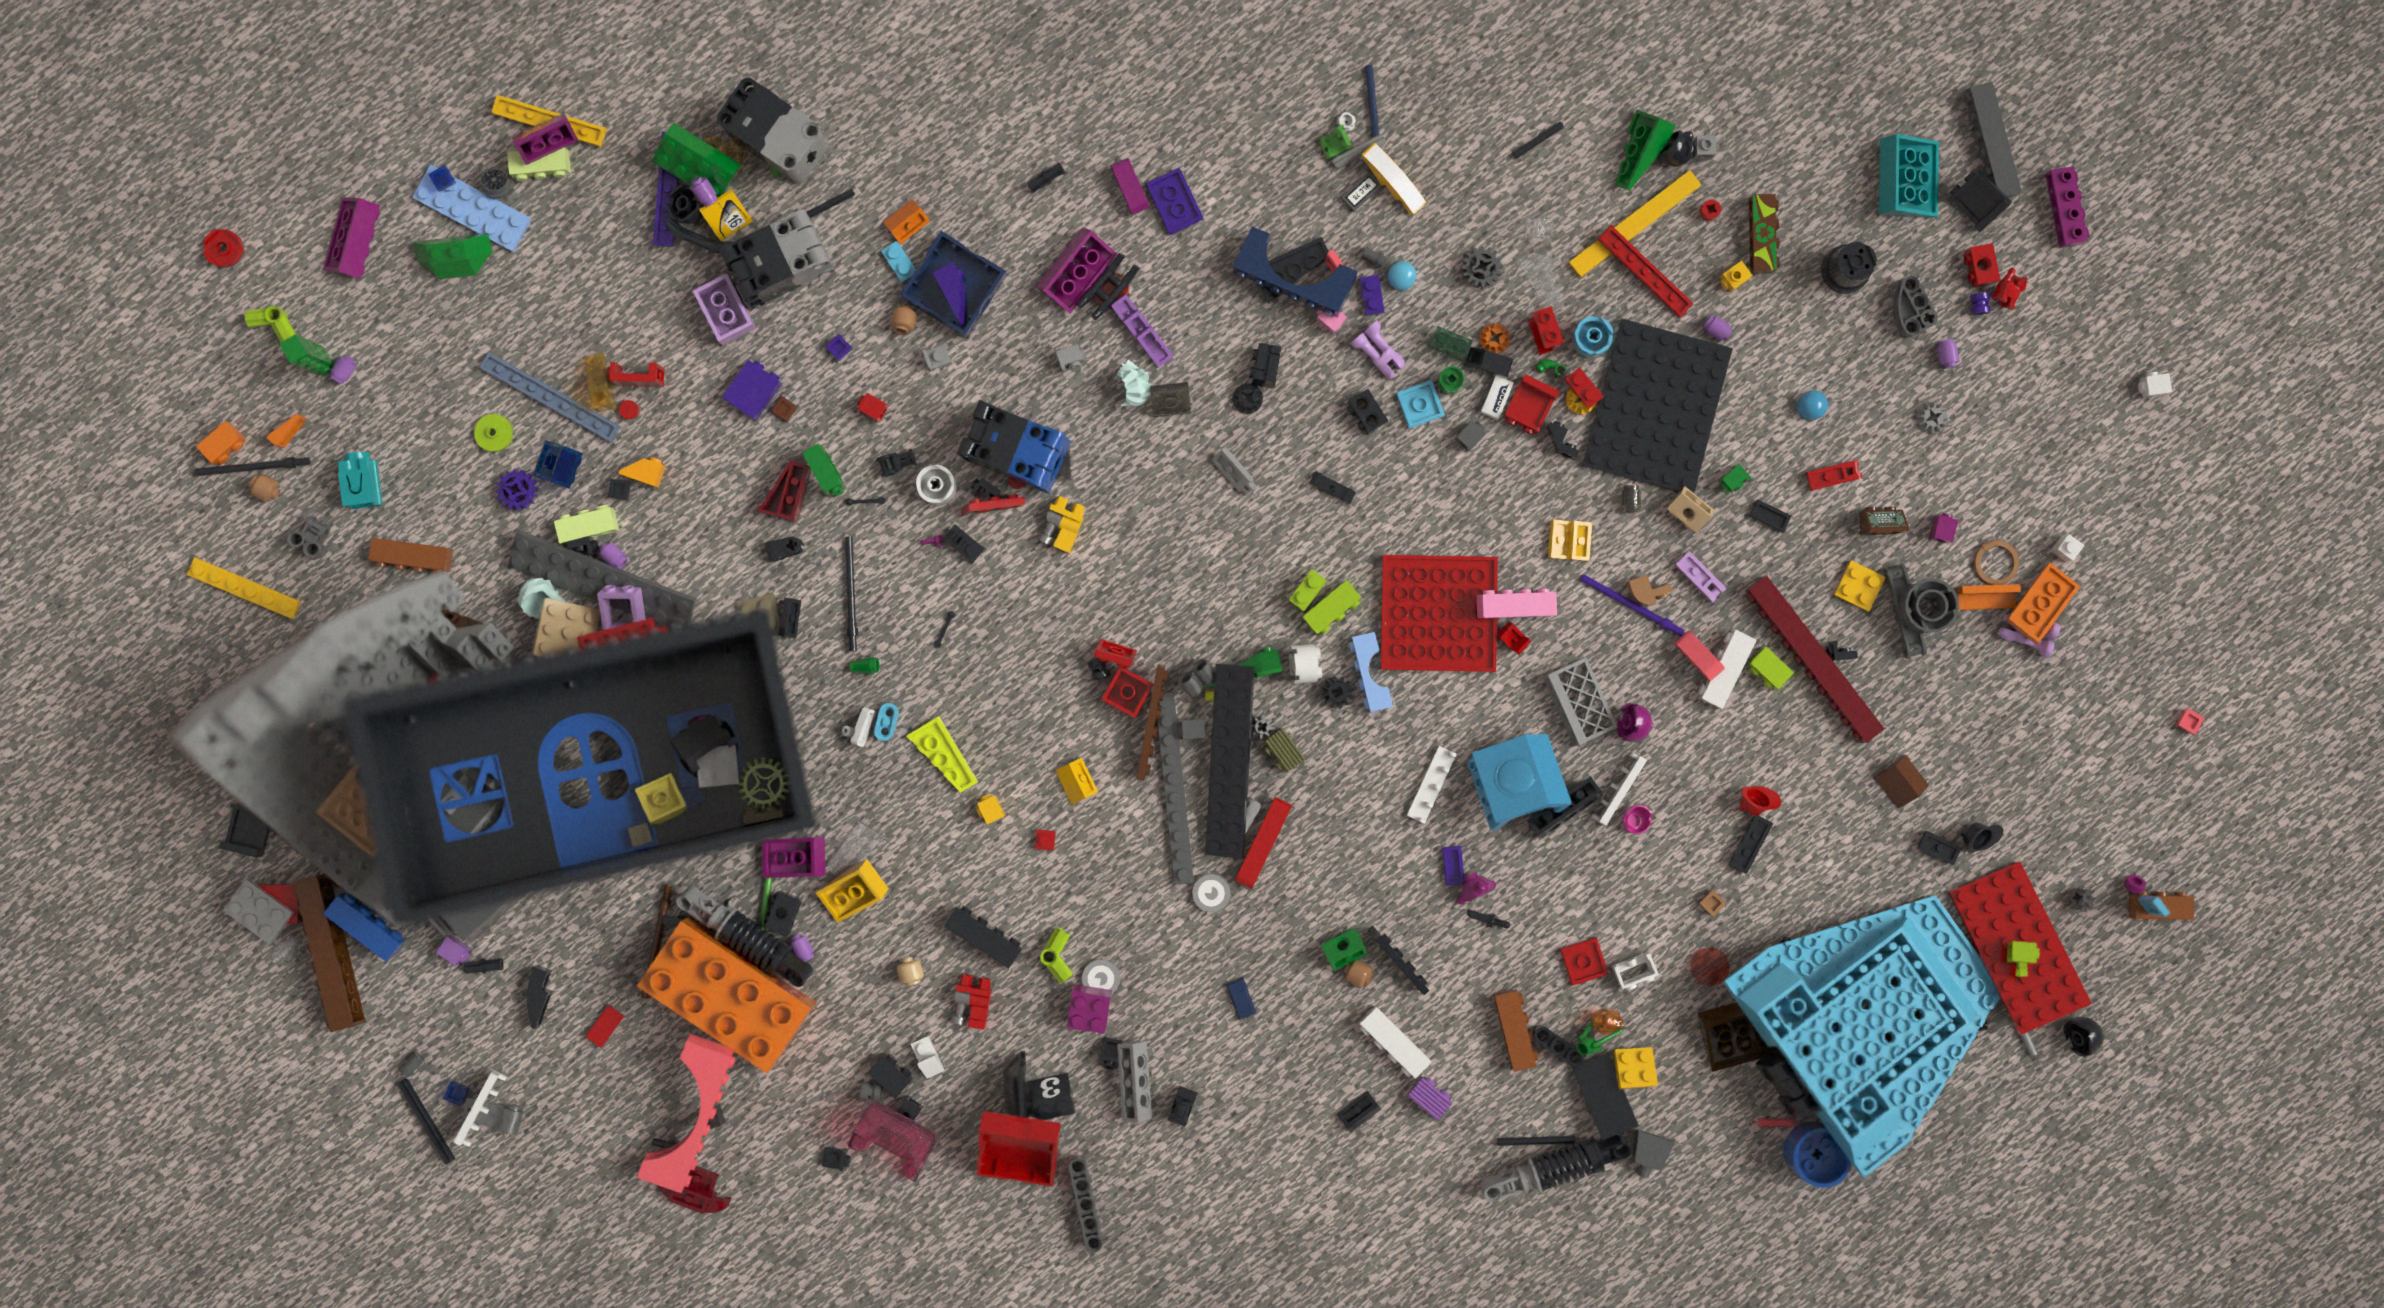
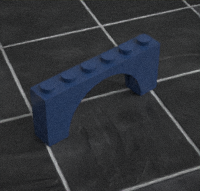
M1252 226L1233 265V273L1240 279L1245 280L1247 278L1252 280L1259 287L1266 286L1275 294L1280 295L1282 293L1287 295L1291 301H1301L1310 309L1315 310L1317 308L1328 317H1339L1357 278V271L1339 264L1335 272L1320 283L1309 286L1291 284L1280 278L1268 262L1266 253L1270 234Z

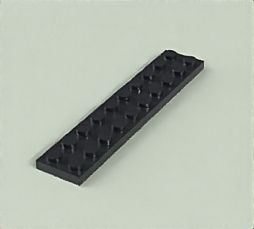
M1216 663L1205 855L1244 858L1255 666Z

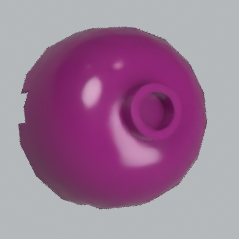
M1634 703L1625 704L1621 709L1623 711L1622 722L1618 718L1617 734L1623 738L1621 739L1623 741H1641L1647 737L1653 728L1651 714L1641 705Z

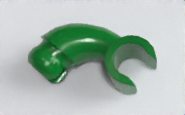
M1550 359L1539 361L1535 367L1539 373L1553 368L1554 374L1557 377H1561L1557 372L1558 368H1562L1566 372L1564 365Z

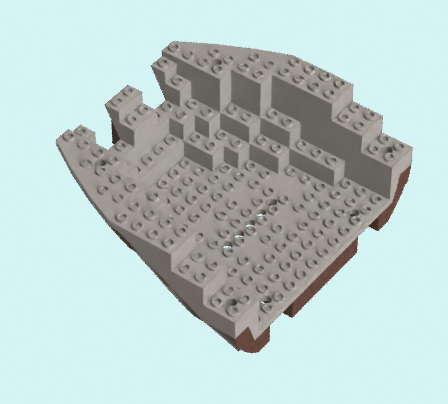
M438 572L398 586L318 624L293 640L285 649L214 691L184 720L164 734L173 748L187 760L197 764L217 781L216 784L295 852L310 860L323 872L322 875L344 893L352 895L358 903L366 906L373 914L391 925L392 922L377 855L372 857L315 812L356 764L354 758L353 763L347 765L348 758L350 756L354 757L342 701L347 700V696L354 694L368 696L369 691L377 689L391 691L392 686L401 684L410 687L413 686L412 682L426 680L428 682L435 673L439 676L447 675L452 678L456 677V673L469 670L470 673L478 672L477 668L490 666L494 669L495 667L490 661L494 658L502 662L514 648L491 622L481 623L453 612L466 597L457 588V584L444 572ZM314 720L315 726L309 730L308 724ZM328 732L327 740L322 742L321 736ZM341 744V750L335 754L334 748ZM232 758L233 764L229 768H226V761ZM465 767L455 771L452 777L472 796L480 768ZM488 773L481 794L501 790L499 782L491 773ZM444 783L441 791V803L461 799L448 783ZM504 797L444 810L443 814L453 827L462 832H484L491 828L500 818L504 807ZM339 851L338 856L332 860L333 853Z

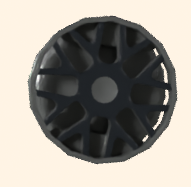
M489 169L482 174L480 180L485 196L490 199H501L509 193L510 185L505 172L500 169Z

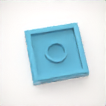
M1432 380L1396 393L1408 429L1445 416Z

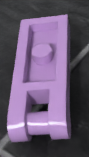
M1690 551L1675 564L1711 603L1717 599L1716 596L1719 593H1723L1726 590L1725 586ZM1710 584L1714 586L1711 591L1707 588Z

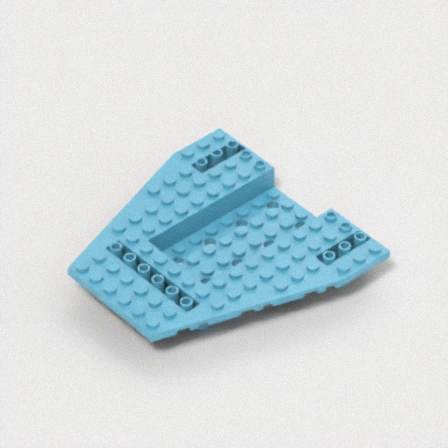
M1936 895L1768 947L1722 981L1768 1046H1778L1818 1102L1820 1108L1815 1111L1861 1177H1866L1909 1143L1913 1137V1132L1920 1126L1925 1113L1930 1110L1944 1088V1083L1954 1072V1067L1962 1059L1973 1042L1978 1029L1985 1023V1018L1990 1010H1993L2000 999L1980 956ZM1893 976L1898 980L1897 987H1893L1890 983ZM1863 999L1867 1000L1869 1003V1007L1867 1010H1864L1861 1007V1001ZM1916 1009H1919L1922 1015L1919 1020L1914 1017ZM1833 1022L1839 1025L1837 1033H1834L1831 1029ZM1886 1032H1889L1892 1035V1041L1890 1043L1886 1042L1884 1039V1035ZM1804 1045L1809 1048L1808 1056H1804L1801 1052V1048ZM1857 1055H1860L1863 1059L1860 1066L1855 1063ZM1827 1078H1830L1833 1082L1831 1089H1827L1825 1086Z

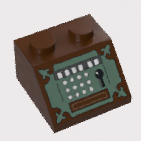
M1896 506L1884 507V510H1877V507H1866L1865 511L1859 512L1860 535L1901 534L1909 531L1903 510H1896Z

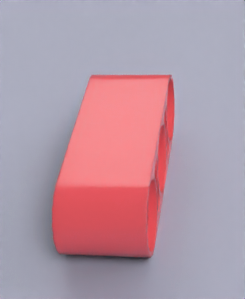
M1688 630L1674 642L1675 646L1680 648L1681 653L1707 680L1712 681L1725 670L1722 663L1691 631Z

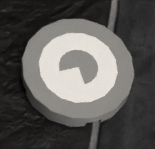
M1205 874L1200 877L1192 890L1193 900L1196 905L1207 912H1217L1223 909L1229 902L1231 895L1227 881L1216 874Z
M1097 959L1090 962L1082 974L1083 986L1112 990V994L1117 990L1120 983L1118 968L1112 962L1105 959Z

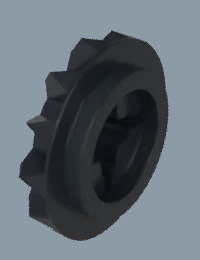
M1252 383L1240 385L1233 393V404L1241 413H1254L1259 410L1263 403L1261 390ZM1253 392L1251 397L1253 403L1247 401L1242 404L1244 401L1243 394L1249 395Z

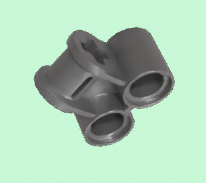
M313 516L306 522L302 532L297 530L290 532L287 536V542L291 547L303 549L307 557L321 559L326 554V546L322 542L328 536L331 527L323 525ZM301 535L302 541L300 544H297L296 539ZM317 545L318 551L316 554H313L312 549Z
M1192 658L1189 664L1183 669L1180 668L1178 670L1182 674L1178 679V684L1190 697L1198 695L1202 691L1203 684L1207 685L1215 680V670L1206 659L1196 662Z

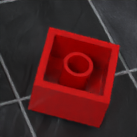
M1119 667L1101 700L1136 718L1154 684L1125 668Z

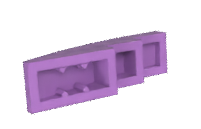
M1123 294L1110 305L1158 368L1174 357L1126 294Z

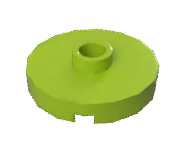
M485 415L475 426V440L486 451H502L513 440V426L502 415ZM495 429V435L491 436V430Z

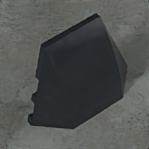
M1021 1051L1003 1071L1005 1112L1012 1116L1029 1118L1025 1083L1026 1056L1025 1051Z

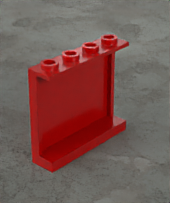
M649 618L577 637L579 650H583L584 645L596 643L597 646L606 645L605 641L611 639H618V642L625 641L626 636L638 634L639 637L647 636V632L659 630L660 633L667 632L668 626L656 628L654 618Z

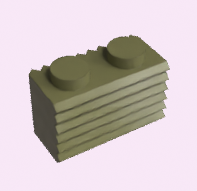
M1283 728L1264 741L1266 745L1263 748L1269 756L1272 754L1277 759L1275 764L1281 772L1283 770L1289 772L1305 760V757Z

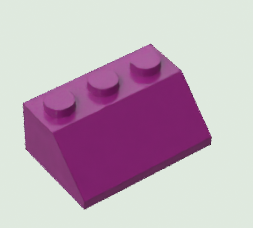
M565 113L512 137L526 165L578 141Z

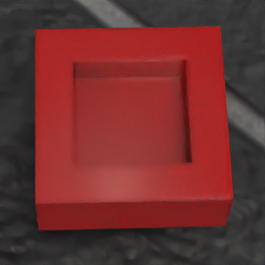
M1037 829L1035 849L1054 850L1056 831Z

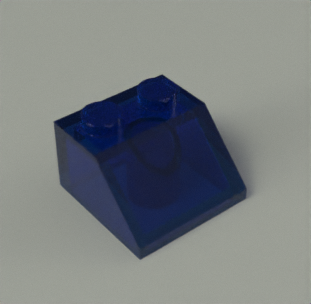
M545 440L533 476L570 489L575 481L577 468L582 462L581 457L583 453Z

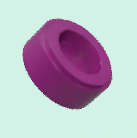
M2129 875L2124 885L2130 892L2140 893L2144 891L2146 882L2140 876Z

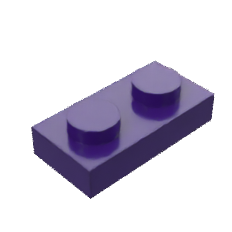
M1379 275L1359 278L1365 316L1385 313Z

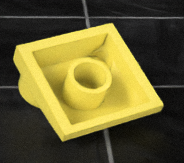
M671 773L634 789L651 825L668 821L682 814L687 809Z

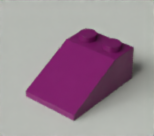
M825 837L769 839L762 841L763 878L826 876Z

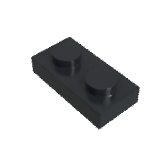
M1928 831L1924 832L1917 847L1951 865L1955 864L1962 847Z

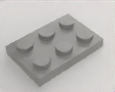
M250 879L244 880L223 909L225 913L268 944H273L295 913Z

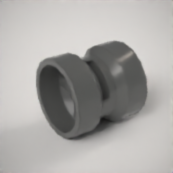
M862 1082L860 1101L867 1102L872 1100L874 1103H880L883 1087L879 1083L870 1085L869 1082Z

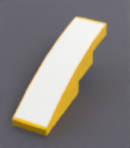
M1373 143L1361 154L1379 183L1386 185L1395 200H1400L1410 215H1414L1426 203L1405 173L1376 143Z

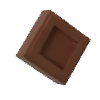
M781 396L771 412L788 423L798 406Z

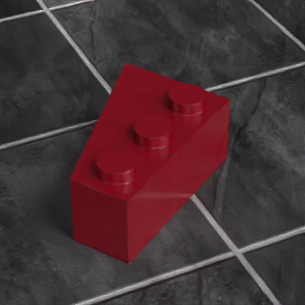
M790 460L757 511L798 523L812 472L810 466Z

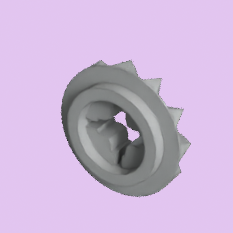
M1935 402L1923 405L1917 413L1919 427L1928 433L1941 431L1949 419L1947 417V410ZM1930 412L1933 415L1939 414V416H1937V418L1935 419V423L1933 420L1926 421V419H1928V417L1931 416Z

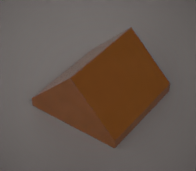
M1906 754L1874 777L1897 808L1919 798L1929 786Z

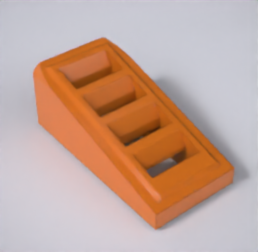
M295 414L267 435L266 438L274 445L285 448L307 418L300 414Z

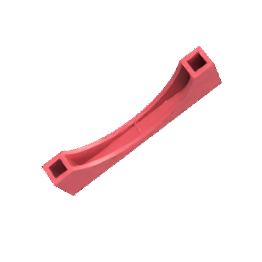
M693 1034L689 1035L680 1059L691 1070L698 1085L700 1112L697 1123L691 1132L677 1144L664 1150L648 1152L642 1162L637 1178L682 1193L684 1186H689L692 1176L689 1175L690 1170H695L698 1159H695L696 1154H700L703 1149L704 1142H701L703 1136L707 1137L711 1126L707 1124L709 1119L713 1120L717 1111L714 1105L715 1102L719 1103L723 1092L720 1089L722 1085L726 1086L729 1074L726 1073L728 1068L732 1069L736 1057H733L735 1049Z

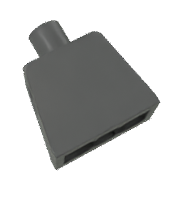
M1636 1129L1632 1161L1640 1164L1637 1175L1649 1178L1652 1168L1661 1171L1675 1142L1671 1139Z

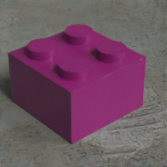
M1074 984L1067 1028L1105 1034L1112 990Z

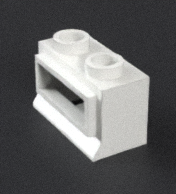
M1648 952L1611 966L1620 988L1626 989V991L1636 988V984L1640 982L1649 983L1654 981V977L1659 975L1651 954ZM1646 962L1649 971L1627 980H1622L1620 972Z

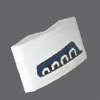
M1496 375L1480 413L1498 420L1514 382Z

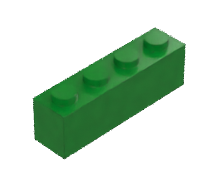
M297 334L279 344L292 365L318 376L330 373L334 365L323 346Z

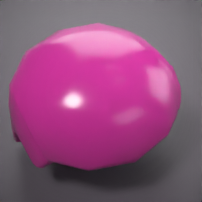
M1643 805L1628 807L1622 817L1625 830L1637 835L1644 833L1651 826L1652 812L1647 806Z

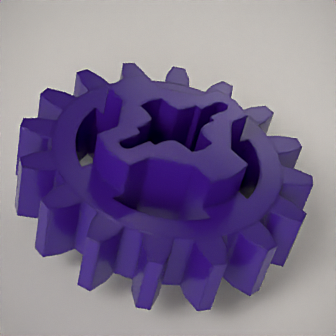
M513 469V474L506 471L507 476H500L502 482L496 483V485L500 486V489L495 490V492L501 495L497 499L499 501L504 500L502 505L505 507L509 505L510 510H514L515 506L518 511L522 510V506L528 509V503L534 504L533 497H538L535 491L539 490V487L534 486L537 480L531 479L533 475L530 473L526 474L524 470H521L519 473L517 469ZM526 482L528 483L529 490L525 486ZM511 487L519 488L524 492H515L511 489Z

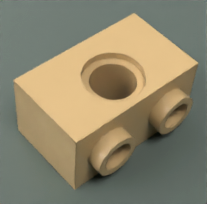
M1684 487L1667 507V510H1669V513L1674 518H1679L1689 530H1693L1696 533L1706 524L1715 511L1687 487ZM1686 508L1693 510L1694 513H1688Z

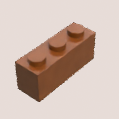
M2148 891L2129 895V918L2194 920V896H2187V892H2174V895H2167V892L2155 891V895H2148L2159 897L2170 912L2166 917L2148 914L2140 904L2138 898L2142 895H2148Z

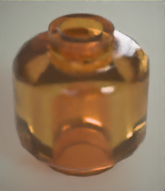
M1600 1009L1593 1017V1026L1597 1032L1609 1035L1622 1029L1623 1019L1616 1010Z

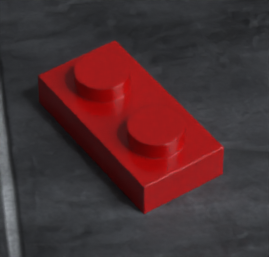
M1581 367L1564 379L1587 409L1604 397Z

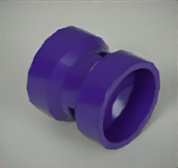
M1989 293L1970 295V302H1972V307L1970 308L1971 315L1991 313L1990 306L1988 305L1990 300Z

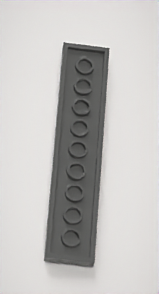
M518 530L515 534L508 562L509 567L537 578H543V580H550L555 585L598 601L597 594L607 585H615L616 587L633 585L634 587H641L646 619L654 618V623L668 627L680 625V628L688 627V623L691 622L697 601L696 598L521 530ZM609 599L610 606L632 614L630 599Z

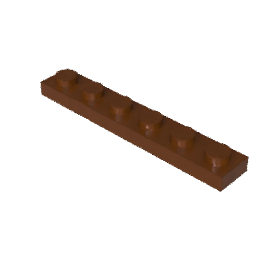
M1157 665L1137 780L1144 781L1145 776L1150 774L1151 765L1148 764L1149 757L1153 758L1155 746H1151L1152 738L1156 739L1158 727L1154 726L1155 721L1160 719L1161 714L1158 704L1159 701H1163L1165 690L1161 689L1162 682H1166L1168 671H1165V665Z

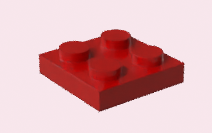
M1101 639L1095 649L1094 656L1098 657L1097 659L1102 662L1111 661L1121 668H1131L1137 650Z

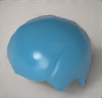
M1811 390L1798 399L1796 409L1804 420L1815 421L1827 412L1829 404L1822 392Z

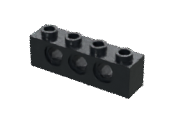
M1591 776L1568 791L1572 804L1563 811L1554 812L1553 807L1544 808L1527 820L1528 825L1539 840L1603 796L1601 789Z

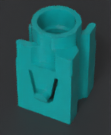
M368 452L344 454V461L338 462L342 506L350 509H359L383 505L377 461L370 460V453Z

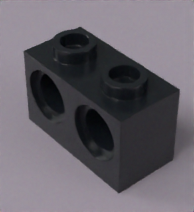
M1369 389L1348 401L1349 406H1347V409L1352 417L1356 416L1359 420L1357 425L1362 433L1366 432L1369 435L1387 424L1388 419ZM1363 400L1366 403V408H1357L1356 402ZM1369 416L1374 417L1376 424L1373 426L1368 425L1366 418Z

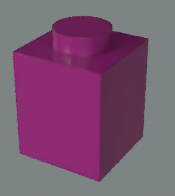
M1941 513V515L1934 517L1929 539L1947 544L1952 543L1958 520L1953 519V515Z

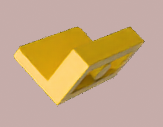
M1082 758L1056 770V774L1072 805L1098 793Z

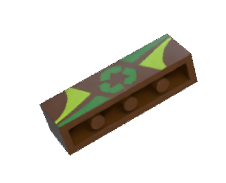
M1752 194L1749 197L1751 274H1773L1780 266V258L1777 257L1779 238H1776V230L1779 229V219H1776L1779 202L1776 200V194Z

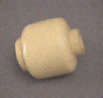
M913 957L902 959V963L896 967L900 983L905 984L906 987L921 983L920 980L924 977L921 962L913 960Z

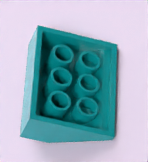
M1901 134L1880 138L1879 214L1893 217H1938L1939 141Z

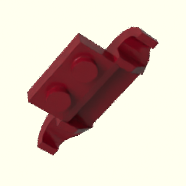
M698 1166L695 1167L694 1171L690 1170L689 1175L692 1176L688 1187L684 1186L682 1193L657 1185L661 1193L668 1198V1201L701 1214L722 1211L729 1206L732 1199L731 1197H717V1192L714 1189L719 1174Z

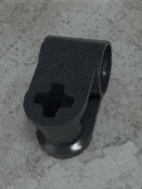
M792 536L766 542L765 547L769 562H776L800 554L804 549L803 541ZM793 542L797 543V546H795L794 549L790 548V546L793 545Z

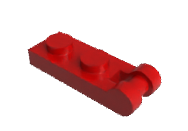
M1858 460L1806 472L1810 491L1862 479V474L1858 470ZM1847 468H1850L1852 475H1847Z

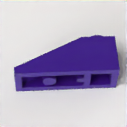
M952 262L933 272L957 320L962 325L964 324L966 287L962 279L965 278V275L961 268H956Z

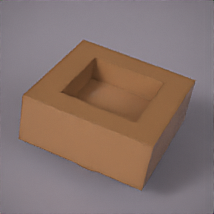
M1712 889L1699 902L1712 917L1727 904Z

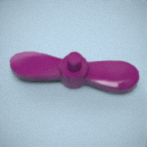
M937 535L933 539L921 540L920 544L935 543L938 548H941V543L945 540L941 535Z

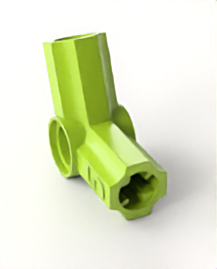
M276 306L246 310L244 314L247 327L271 325L280 342L296 334L288 320L286 311ZM279 312V317L274 320V314Z
M1056 927L1041 952L1040 960L1046 965L1057 981L1062 984L1074 974L1060 957V953L1071 935ZM1051 951L1055 956L1054 960L1047 961L1044 958L1045 952Z

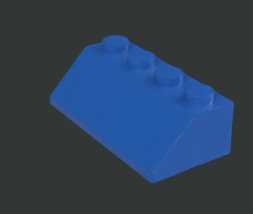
M343 892L338 895L323 913L385 962L398 954L405 942L399 931L392 930L382 918H376L371 914L369 908L359 905L356 899L348 893L345 894Z

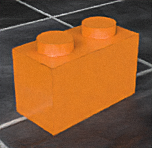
M224 421L196 447L211 464L222 465L229 460V455L242 449L246 439L232 423Z

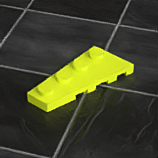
M940 716L906 736L917 746V749L922 754L924 753L930 759L931 763L943 773L960 793L978 783Z

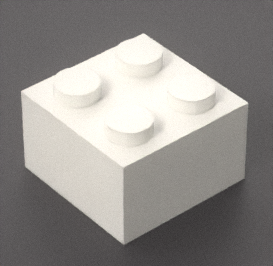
M732 745L730 748L728 746L716 747L696 760L700 767L697 770L699 788L739 784L735 745Z

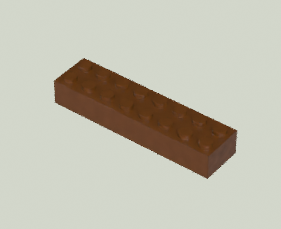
M323 875L294 881L293 891L299 901L298 911L302 915L304 922L302 925L303 931L307 934L308 938L307 948L313 959L312 969L317 975L316 986L321 992V1006L326 1013V1026L330 1029L331 1033L366 1023L344 930L323 914L336 898L333 884Z

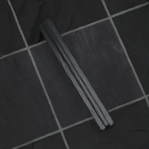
M407 1078L403 1079L397 1084L443 1162L445 1164L451 1163L455 1160V1156Z

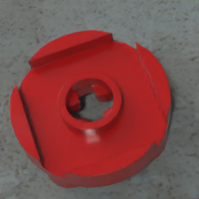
M228 229L213 230L204 239V256L210 263L222 268L233 266L241 259L244 253L241 238ZM227 244V250L220 253V245Z

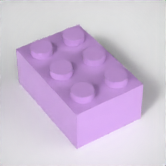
M728 274L693 290L720 344L725 345L756 329L732 278Z

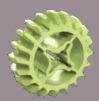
M765 758L761 759L762 764H758L757 759H755V766L753 767L750 763H747L750 769L747 771L742 768L741 771L746 774L745 776H738L739 779H743V783L737 784V786H743V789L739 790L738 793L742 794L745 792L746 794L742 797V800L744 801L749 798L750 801L747 805L750 806L752 802H755L754 807L757 809L759 804H762V810L765 809V804L771 806L774 801L777 805H780L777 799L780 797L785 800L786 797L781 794L782 792L788 793L789 790L784 789V785H790V782H784V779L788 778V774L783 776L781 774L785 771V768L783 767L778 770L779 762L772 766V759L769 760L768 764H765ZM769 768L774 773L768 777H762L757 769ZM752 773L757 783L754 788L748 791L747 781ZM757 776L764 780L772 777L769 783H767L770 793L767 789L763 790V788L755 791L760 785ZM779 777L780 788L775 795L770 785L772 781ZM759 791H765L771 799L758 800L753 795Z

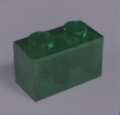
M1437 326L1429 347L1464 361L1473 340Z

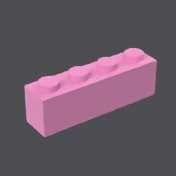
M1531 589L1520 590V593H1513V590H1501V594H1495L1494 590L1483 591L1482 595H1477L1478 618L1557 615L1556 592H1550L1549 589H1538V593H1531Z

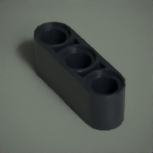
M1543 1025L1533 1028L1532 1036L1537 1043L1572 1066L1582 1064L1584 1056L1577 1051L1575 1046ZM1540 1030L1546 1031L1544 1039L1537 1038V1033ZM1556 1041L1562 1042L1560 1050L1553 1049V1044ZM1572 1052L1578 1053V1058L1575 1061H1570L1569 1055Z

